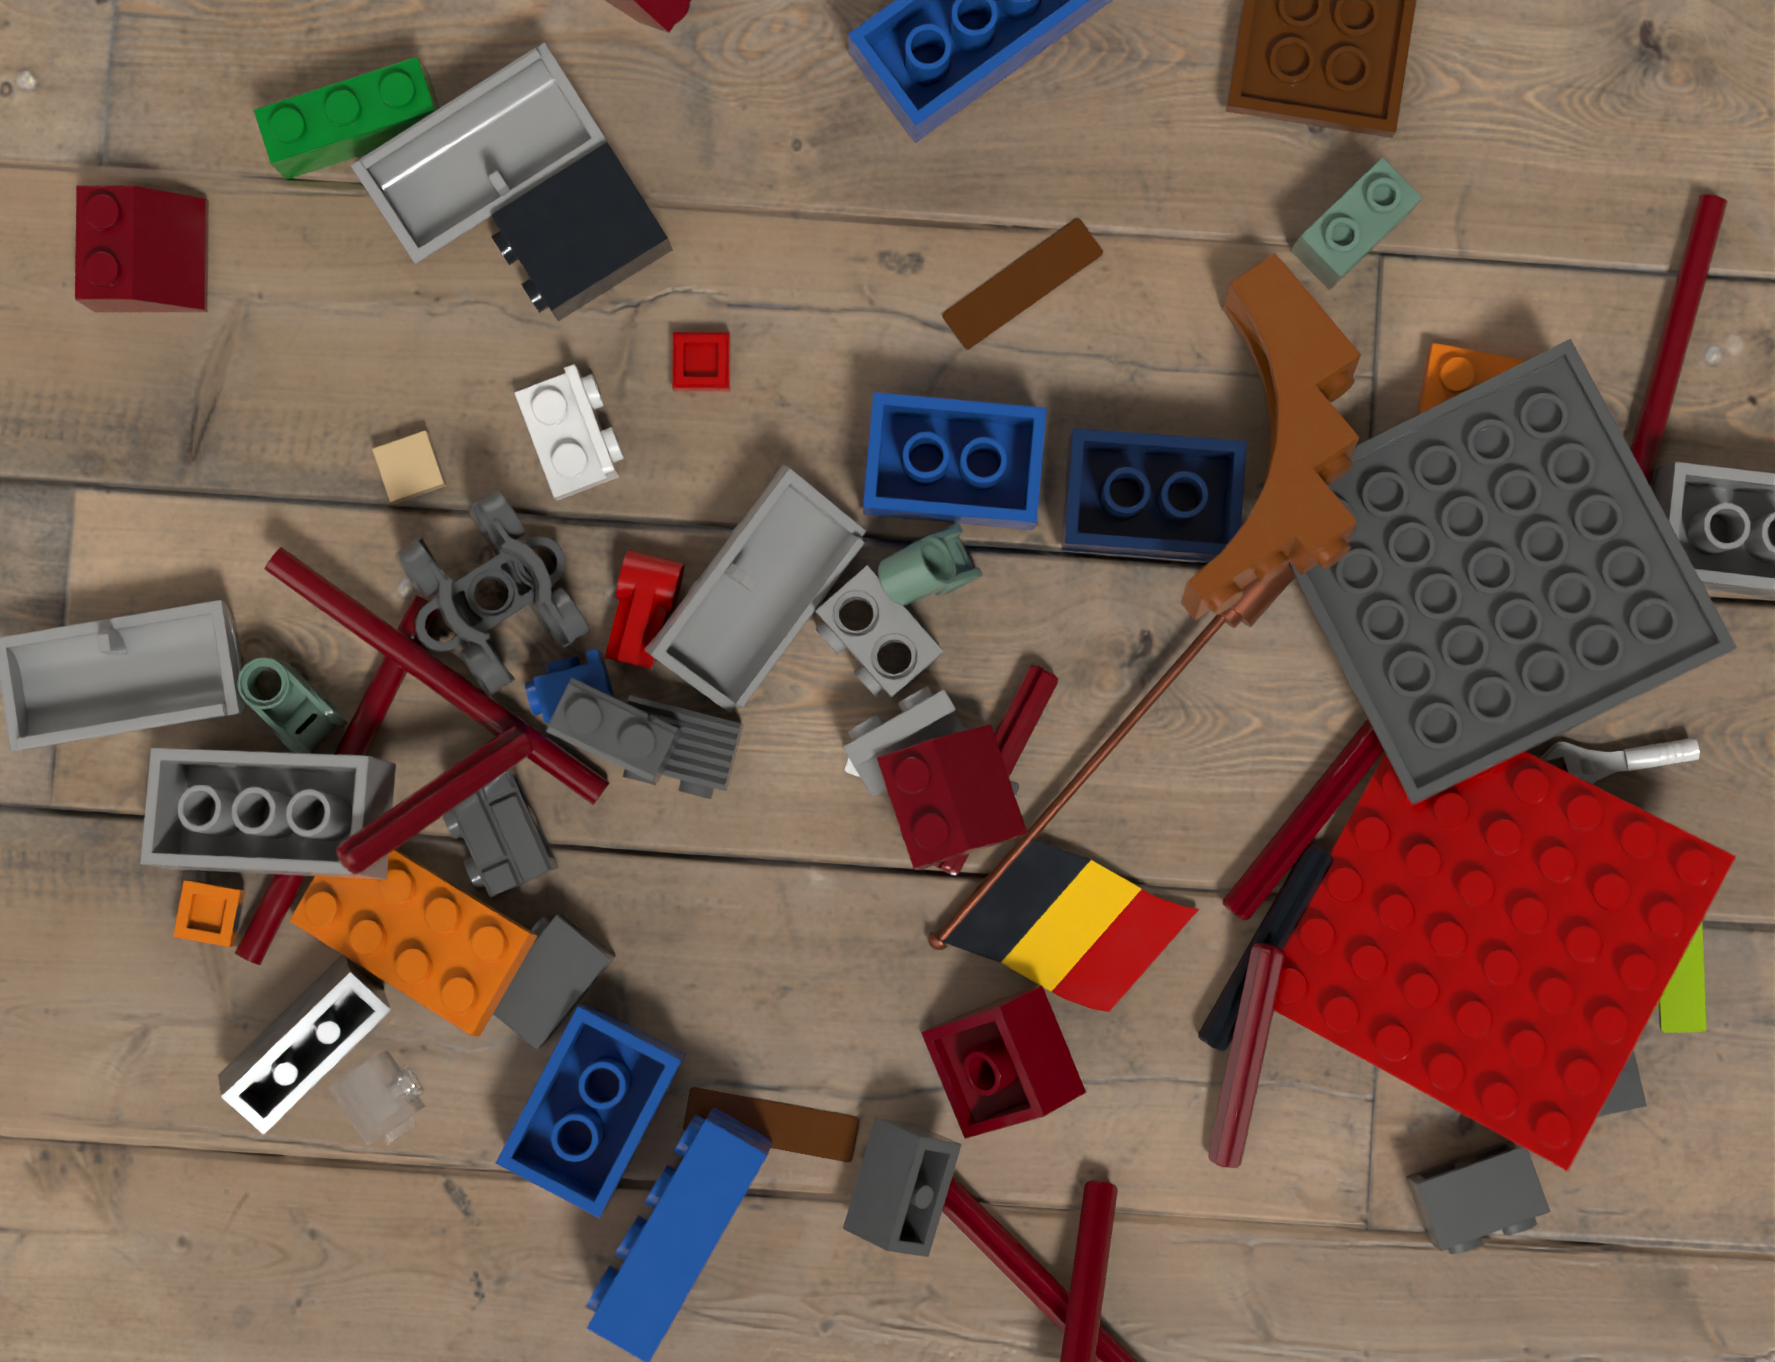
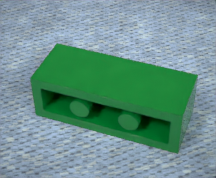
M414 57L254 109V114L270 163L287 180L370 153L440 108L427 71L419 58Z

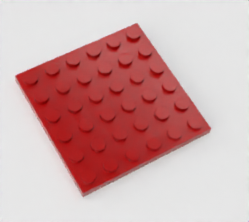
M1527 752L1516 755L1412 806L1385 753L1330 853L1333 857L1331 867L1284 948L1286 956L1274 1011L1569 1172L1730 871L1736 856Z

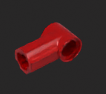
M630 549L627 551L618 579L616 599H619L605 658L641 668L654 669L656 659L644 650L665 625L668 612L672 613L675 608L682 584L684 563Z

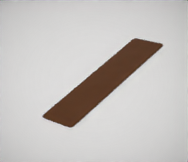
M1075 219L942 314V317L963 347L969 350L1103 255V250L1080 219Z
M692 1087L689 1091L683 1124L684 1131H686L696 1114L706 1119L712 1108L715 1107L772 1140L770 1148L843 1162L852 1161L859 1126V1119L857 1117L698 1087Z

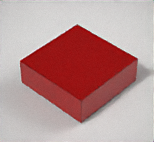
M673 332V390L730 392V332Z

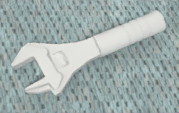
M1695 737L1657 743L1655 745L1627 748L1614 752L1588 750L1566 742H1557L1539 759L1546 762L1562 757L1566 772L1593 785L1596 781L1615 772H1628L1699 760L1700 751Z

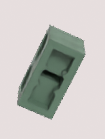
M1382 157L1300 236L1290 251L1330 291L1411 213L1423 197Z

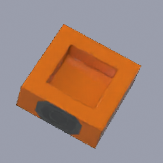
M184 880L173 937L225 947L235 946L246 890L195 880Z

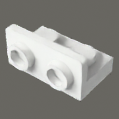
M575 364L564 367L565 374L514 392L556 501L620 477L615 462L624 459L613 428L610 427L602 430L595 409L603 407L604 403L593 375L590 374L582 377Z

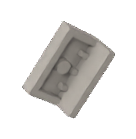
M927 686L900 701L898 704L903 713L883 724L879 716L876 715L848 731L853 741L843 748L870 795L877 796L887 790L877 757L933 738L965 731L955 714L956 709L945 690L933 695Z

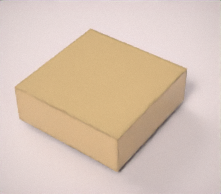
M426 430L372 449L389 501L392 504H397L447 486L430 435Z

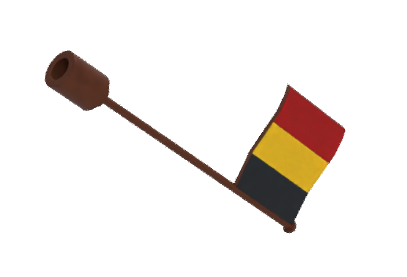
M1289 565L1277 576L1265 583H1262L1257 578L1242 588L1243 595L1229 609L1212 619L1027 830L1028 834L1023 835L938 933L936 935L932 932L929 933L928 943L934 950H944L948 947L946 944L1000 962L1065 1000L1094 1010L1105 1012L1112 1010L1198 912L1199 908L1183 906L1154 896L1089 858L1035 840V838L1225 622L1233 628H1236L1240 622L1248 627H1252L1296 577Z

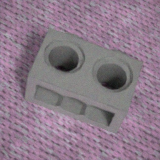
M868 565L816 610L817 616L823 623L815 630L837 655L845 648L861 664L853 673L875 697L884 691L893 699L943 655L944 651L903 605L893 602L887 596L879 578ZM850 601H863L873 611L872 622L863 630H849L840 621V612L844 605ZM900 643L909 650L911 663L905 671L899 674H890L879 666L877 661L878 653L886 644Z

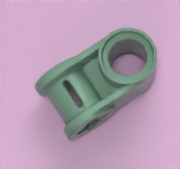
M960 524L949 526L926 536L880 562L878 568L879 580L885 593L893 602L899 605H908L934 595L939 597L970 584L983 576L979 567L972 566L959 536L963 533Z
M264 657L253 659L239 673L237 685L240 696L271 727L275 735L293 753L314 754L313 749L336 726L343 728L349 721L327 696L312 686L293 666L283 660ZM267 668L276 670L282 681L280 692L271 700L263 698L257 691L256 686L258 676Z

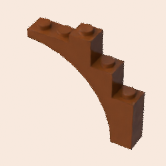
M1276 253L1230 282L1223 310L1246 342L1263 382L1270 419L1269 466L1263 490L1248 520L1225 549L1186 583L1181 604L1194 620H1197L1210 610L1215 615L1226 611L1243 595L1242 588L1257 578L1262 583L1273 579L1287 567L1290 561L1301 575L1318 564L1322 569L1331 567L1351 549L1348 542L1357 524L1356 519L1327 485L1343 476L1353 464L1350 459L1359 436L1330 402L1341 397L1354 384L1353 375L1361 354Z

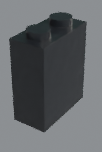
M608 142L491 214L500 229L499 232L491 236L509 266L518 260L523 265L530 278L521 283L538 312L540 313L549 307L558 321L672 251L668 237Z

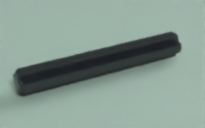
M1308 845L1297 859L1201 1027L1198 1037L1202 1042L1222 1052L1229 1047L1233 1040L1253 945L1256 943L1271 944L1284 950L1333 863V857L1328 852L1315 845Z

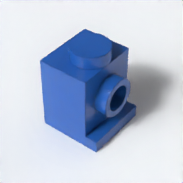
M598 649L586 652L589 663L580 665L578 657H570L545 665L546 675L534 677L532 681L525 682L526 694L533 715L542 713L544 723L549 724L571 678L615 698L603 652Z

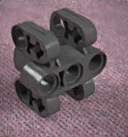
M497 489L468 508L477 527L496 554L494 558L452 584V578H448L426 546L422 536L412 542L409 547L402 548L395 554L400 566L421 597L424 599L432 593L435 596L416 616L414 631L418 640L424 647L433 651H448L466 643L467 647L461 650L459 654L487 695L496 693L500 687L506 686L516 679L494 650L489 641L490 636L484 633L527 605L530 606L558 648H565L573 643L577 637H582L589 632L586 622L567 593L562 588L551 592V587L562 577L566 568V557L562 548L555 541L547 537H533L524 542L517 541L518 538L525 534V530L509 503ZM531 548L544 549L551 555L553 570L550 575H548L543 560ZM523 565L529 570L531 577L525 572ZM492 578L499 581L504 587L505 601L495 611L481 608L475 600L474 589L482 579ZM440 609L445 624L455 633V636L450 641L438 642L427 634L425 620L431 611Z

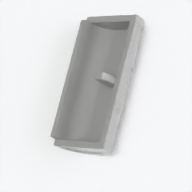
M544 42L362 157L359 161L352 164L351 167L413 262L417 264L489 218L491 214L607 143V140Z
M782 465L741 523H738L730 538L698 581H695L686 597L644 651L731 714L736 706L743 708L865 543L861 538L866 530L792 469Z
M223 600L0 637V688L10 752L241 714L244 711L245 701L239 694L237 682L239 673L243 668L236 628L227 604Z

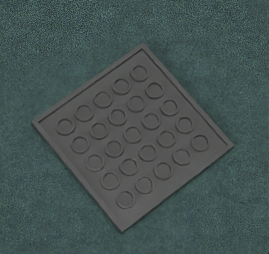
M1571 339L1357 445L1350 459L1353 462L1351 468L1339 479L1327 485L1357 521L1348 542L1351 549L1331 567L1322 569L1318 564L1303 575L1300 574L1291 561L1289 562L1412 806L1718 659L1737 648Z

